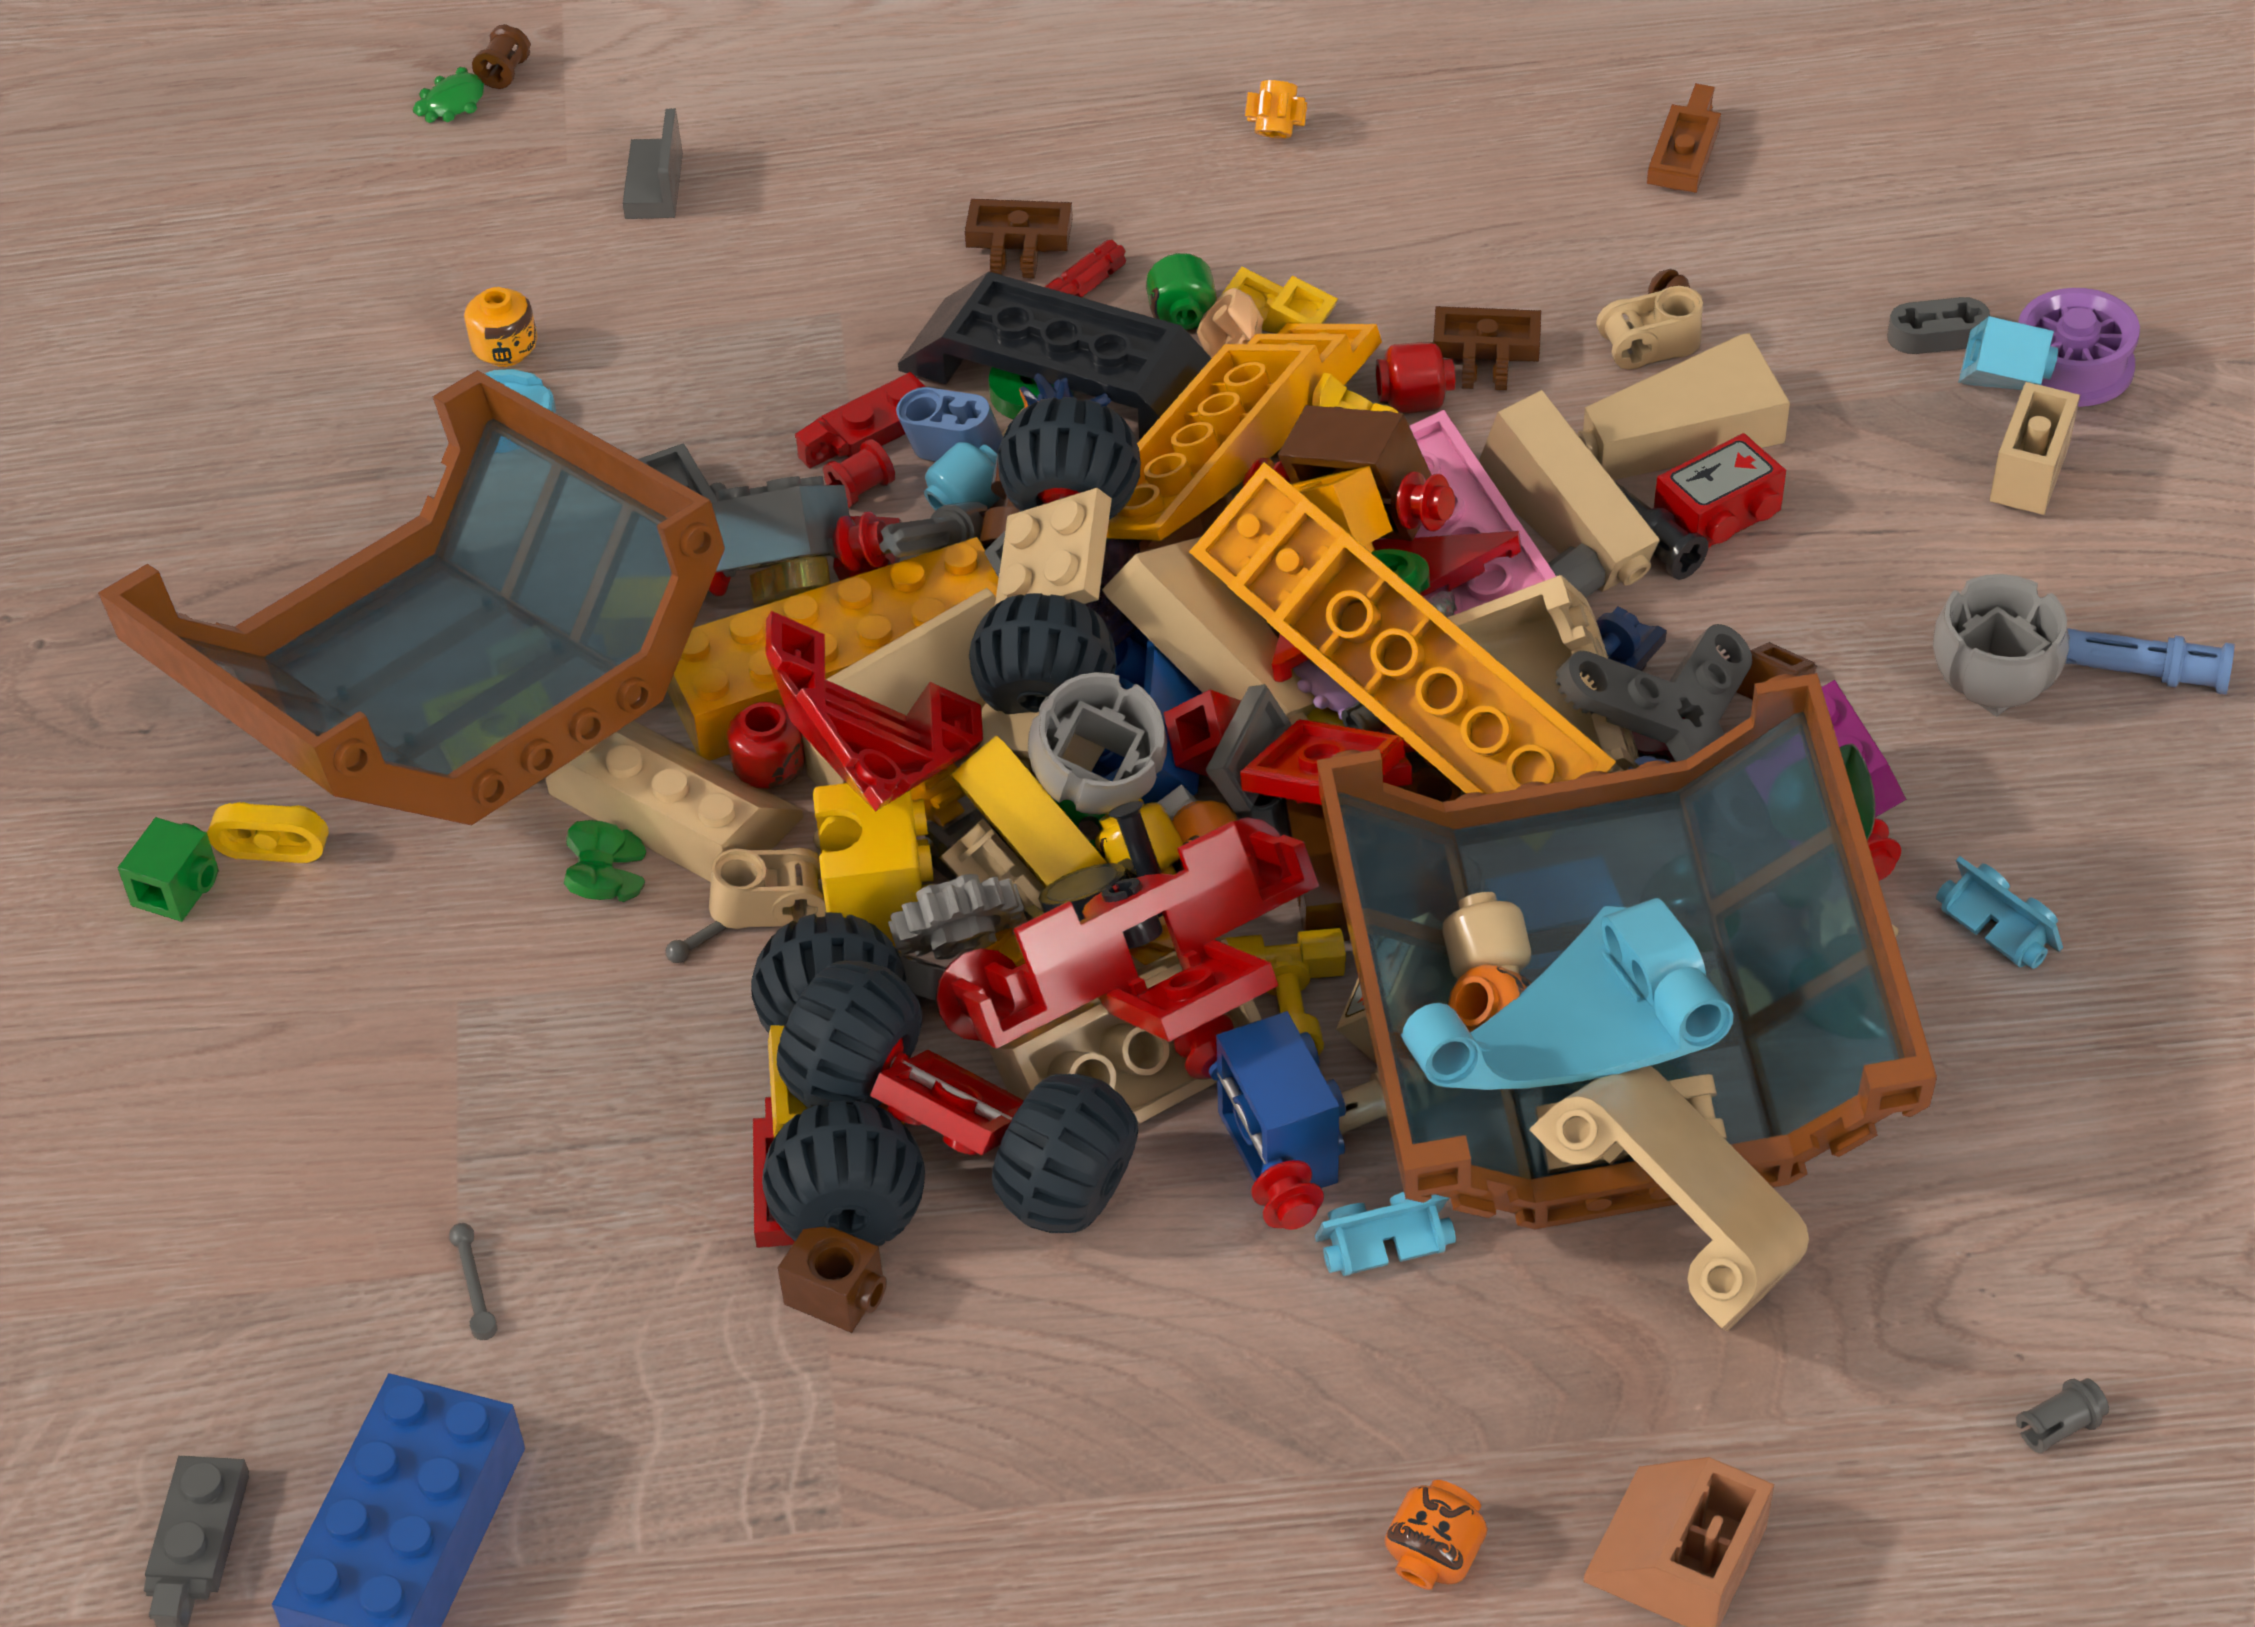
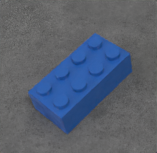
M388 1373L272 1603L280 1627H442L525 1450L513 1404Z

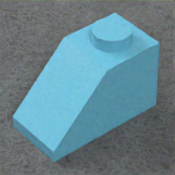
M1988 316L1970 331L1958 383L2022 390L2025 382L2041 385L2042 379L2050 380L2057 361L2058 348L2050 346L2054 331Z

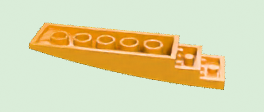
M1286 323L1278 334H1255L1247 344H1224L1137 443L1141 461L1140 478L1129 502L1115 517L1109 520L1107 538L1161 541L1230 492L1243 481L1246 472L1257 459L1262 457L1270 458L1282 448L1306 405L1312 406L1313 391L1323 373L1331 374L1345 385L1382 343L1377 324Z
M1265 462L1189 551L1197 560L1227 584L1228 588L1266 619L1267 623L1397 735L1403 737L1404 741L1466 794L1481 792L1487 795L1515 790L1529 782L1550 784L1573 780L1582 774L1592 771L1609 773L1617 763ZM1557 832L1519 838V840L1538 855Z

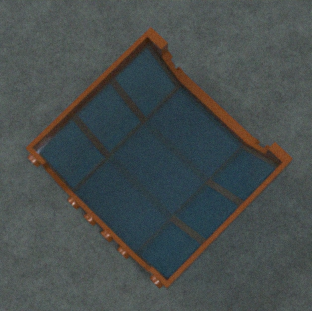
M478 370L432 396L449 443L441 461L442 464L446 465V469L435 497L427 496L420 515L235 627L218 622L212 624L192 619L186 614L176 612L159 571L149 564L142 566L98 592L120 641L333 796L471 826L663 701L725 550L711 500Z
M1817 673L1802 676L1782 674L1766 682L1755 684L1751 717L1686 760L1670 763L1660 760L1650 761L1638 766L1636 769L1613 773L1592 771L1582 774L1573 780L1550 784L1529 782L1515 790L1487 795L1481 792H1471L1458 797L1456 800L1441 802L1384 783L1380 749L1366 752L1346 750L1333 755L1331 758L1317 760L1320 799L1405 1199L1424 1203L1432 1198L1431 1194L1451 1198L1452 1207L1455 1211L1488 1219L1497 1214L1496 1209L1514 1213L1517 1226L1534 1230L1678 1205L1633 1158L1615 1161L1612 1165L1610 1163H1603L1548 1174L1542 1143L1529 1130L1537 1122L1535 1116L1536 1106L1560 1102L1596 1079L1523 1089L1481 1090L1436 1086L1428 1080L1403 1042L1400 1034L1403 1033L1407 1019L1416 1010L1433 1003L1448 1005L1450 992L1458 979L1451 972L1443 937V922L1449 915L1460 909L1458 903L1460 899L1481 892H1493L1496 894L1497 901L1512 902L1522 910L1531 947V960L1520 971V974L1531 982H1534L1567 949L1604 906L1628 908L1653 898H1660L1694 940L1701 954L1706 976L1731 1006L1734 1015L1733 1024L1729 1032L1718 1043L1669 1061L1651 1065V1067L1656 1069L1667 1081L1698 1075H1713L1717 1095L1711 1099L1716 1118L1723 1119L1727 1135L1726 1141L1772 1188L1790 1185L1808 1175L1805 1162L1829 1149L1832 1155L1840 1157L1878 1136L1875 1123L1889 1115L1902 1112L1903 1116L1912 1117L1930 1107L1937 1075Z

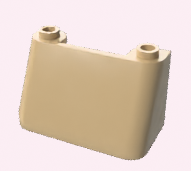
M1562 575L1448 617L1613 758L1617 763L1609 773L1628 770L1629 766L1634 769L1639 766L1634 762V760L1639 758V753L1632 731L1606 722V717L1596 713L1591 714L1590 711L1585 714L1582 713L1581 708L1578 710L1572 708L1574 703L1572 701L1567 703L1564 700L1567 695L1560 694L1558 691L1561 686L1556 685L1555 680L1558 678L1556 671L1574 653L1588 651L1608 658L1595 616L1587 599ZM1581 672L1580 677L1583 682L1592 690H1596L1597 688H1592L1591 686L1594 681H1587L1590 676L1582 677ZM1633 819L1559 831L1554 835L1553 838L1583 832L1595 828H1600L1612 824H1617ZM1519 839L1495 843L1496 846L1503 850L1525 845Z
M1651 1066L1597 1078L1554 1105L1529 1129L1564 1164H1588L1601 1157L1612 1165L1626 1151L1694 1220L1712 1241L1696 1256L1690 1265L1687 1278L1689 1290L1697 1304L1725 1331L1730 1330L1801 1261L1807 1251L1809 1237L1806 1224L1800 1215Z

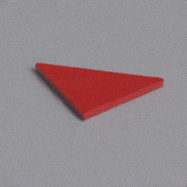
M1519 531L1415 537L1413 541L1384 539L1372 542L1374 551L1398 549L1415 553L1426 560L1429 566L1430 587L1420 592L1423 597L1443 586L1450 592L1485 572V563L1498 557L1512 558L1518 555L1522 548ZM1281 634L1279 635L1271 664L1275 682H1284L1292 677L1291 669L1309 660L1305 654Z

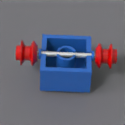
M1288 1011L1235 1029L1232 1020L1223 1014L1176 1038L1174 1042L1175 1050L1181 1057L1187 1058L1185 1062L1187 1073L1195 1079H1213L1217 1081L1218 1113L1254 1180L1251 1196L1257 1204L1265 1206L1263 1210L1265 1223L1272 1228H1284L1287 1230H1294L1307 1225L1314 1219L1317 1210L1323 1203L1324 1193L1322 1188L1338 1183L1339 1155L1345 1153V1144L1339 1129V1117L1346 1114L1345 1102L1338 1084L1334 1079L1326 1081L1319 1069V1055L1308 1032L1300 1034Z

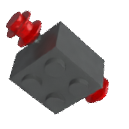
M800 476L767 481V486L749 489V486L715 492L717 502H712V507L725 546L724 553L709 587L710 592L715 596H723L726 593L730 579L736 575V571L756 570L827 556L838 558L850 572L860 569L863 558H866L868 563L874 568L881 567L884 563L885 554L880 549L879 544L884 540L881 530L887 525L884 521H879L871 511L864 512L860 518L859 525H856L849 515L845 485H824L823 476L800 479Z

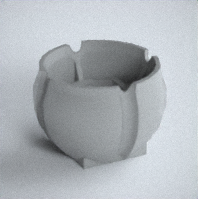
M2005 574L1976 577L1966 581L1961 593L1954 590L1936 620L1933 635L1934 655L1938 669L1944 677L1943 680L1955 691L1963 693L1969 701L1979 704L1996 717L2009 707L2026 704L2054 684L2066 663L2070 639L2065 610L2057 597L2050 593L2041 598L2038 596V583L2019 576Z
M1095 672L1081 674L1066 680L1044 699L1039 709V715L1033 719L1030 727L1028 754L1035 776L1041 786L1054 800L1059 803L1063 800H1071L1076 805V811L1082 813L1107 814L1122 804L1138 801L1151 790L1157 778L1156 774L1162 770L1167 755V737L1161 712L1153 698L1142 687L1136 684L1130 689H1124L1119 683V675ZM1074 734L1125 757L1113 781H1109L1062 758Z

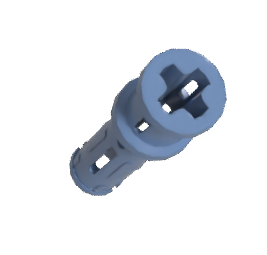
M2067 628L2070 639L2065 664L2147 674L2149 676L2162 677L2161 682L2167 683V686L2176 687L2179 682L2215 687L2217 693L2227 694L2235 648L2233 643H2225L2220 648L2186 643L2183 636L2176 635L2174 638L2168 637V642Z

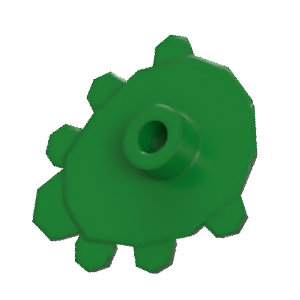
M465 67L457 68L456 74L449 75L446 78L437 76L434 80L435 86L431 90L427 88L421 89L419 93L421 99L415 102L413 113L418 117L425 115V121L428 123L434 122L438 117H443V121L450 122L454 120L457 114H461L464 111L468 114L474 113L477 109V102L483 95L484 83L479 76L468 73Z

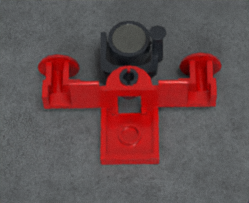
M1132 801L1122 804L1111 810L1108 815L1117 820L1131 860L1126 858L1118 862V864H1097L1079 869L1062 876L1042 890L1038 898L1042 910L1034 904L1024 908L1023 911L1027 922L1014 928V933L1026 963L1017 967L1012 959L1000 951L983 948L965 952L949 963L939 980L936 994L939 1014L948 1029L961 1038L982 1041L997 1049L1098 998L1109 1014L1170 1042L1279 986L1270 962L1214 939L1319 887L1304 841L1286 835L1280 836L1278 831L1264 820L1247 817L1231 821L1178 847L1177 850L1184 870L1174 875L1164 874L1161 872L1140 813L1143 802ZM1163 916L1183 971L1147 989L1145 980L1137 974L1129 949L1143 946L1158 938L1163 931L1159 918Z

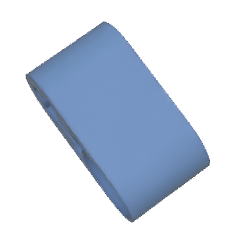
M923 387L910 391L897 404L896 414L914 453L919 458L937 461L958 442L970 443L977 448L987 445L998 454L1003 435L988 401L980 395Z

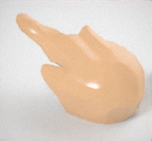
M1232 288L1218 297L1215 304L1203 315L1197 334L1204 350L1213 358L1224 344H1247L1255 334H1262L1263 318L1250 295L1237 288Z

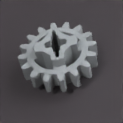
M966 874L948 882L928 885L920 889L916 893L918 902L903 904V911L892 913L890 915L892 921L888 923L897 951L901 950L902 955L915 952L917 957L933 951L935 959L945 960L971 950L984 949L997 941L995 932L1009 929V923L1020 921L1022 919L1021 913H1024V907L1017 885L1012 883V879L1008 878L998 881V877H992L980 883L978 875Z

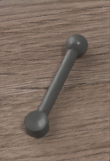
M715 921L684 941H671L665 950L668 960L673 963L684 962L688 958L689 951L727 927Z
M458 1223L451 1228L449 1240L455 1247H458L474 1312L470 1320V1329L476 1339L488 1340L496 1334L498 1327L494 1315L487 1312L471 1248V1243L474 1241V1230L466 1223Z

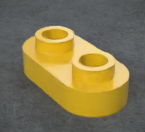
M245 802L228 803L218 807L213 814L207 831L210 844L217 851L228 857L290 863H309L317 860L322 855L329 834L326 822L314 810L299 805H259Z

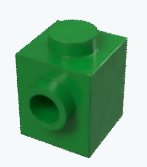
M158 817L153 819L117 867L132 907L183 922L202 894L207 893L212 888L219 872L207 832H203L196 826L188 823L178 824Z

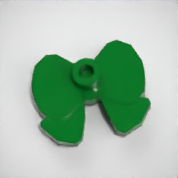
M597 820L576 821L568 829L566 836V845L578 856L577 863L566 870L564 885L573 894L593 900L613 899L617 896L619 901L625 902L637 897L645 885L644 878L625 870L616 869L612 865L613 862L642 861L646 855V849L642 840L628 829L621 831L614 824Z

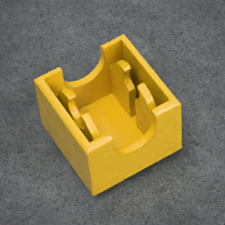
M847 783L818 786L813 791V801L821 849L819 861L826 912L842 913L844 918L848 915H853L874 924L890 939L895 947L888 923L892 921L890 915L903 911L902 905L905 903L918 902L916 893L928 885H934H922V882L934 881L928 839L916 840V836L928 835L924 799L912 800L911 791H908L875 812Z

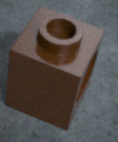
M833 1227L803 1229L777 1267L784 1305L850 1333L854 1331L866 1312L873 1313L877 1309L886 1290L887 1280L882 1272L879 1247ZM834 1277H843L840 1279L831 1280V1278Z

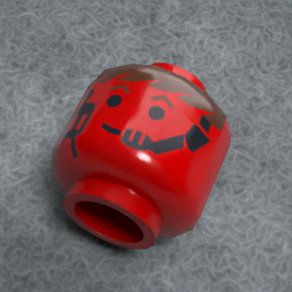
M772 702L754 703L738 712L730 721L727 731L730 759L733 771L741 781L755 788L772 789L784 786L796 779L801 773L805 764L802 733L790 721L785 706Z

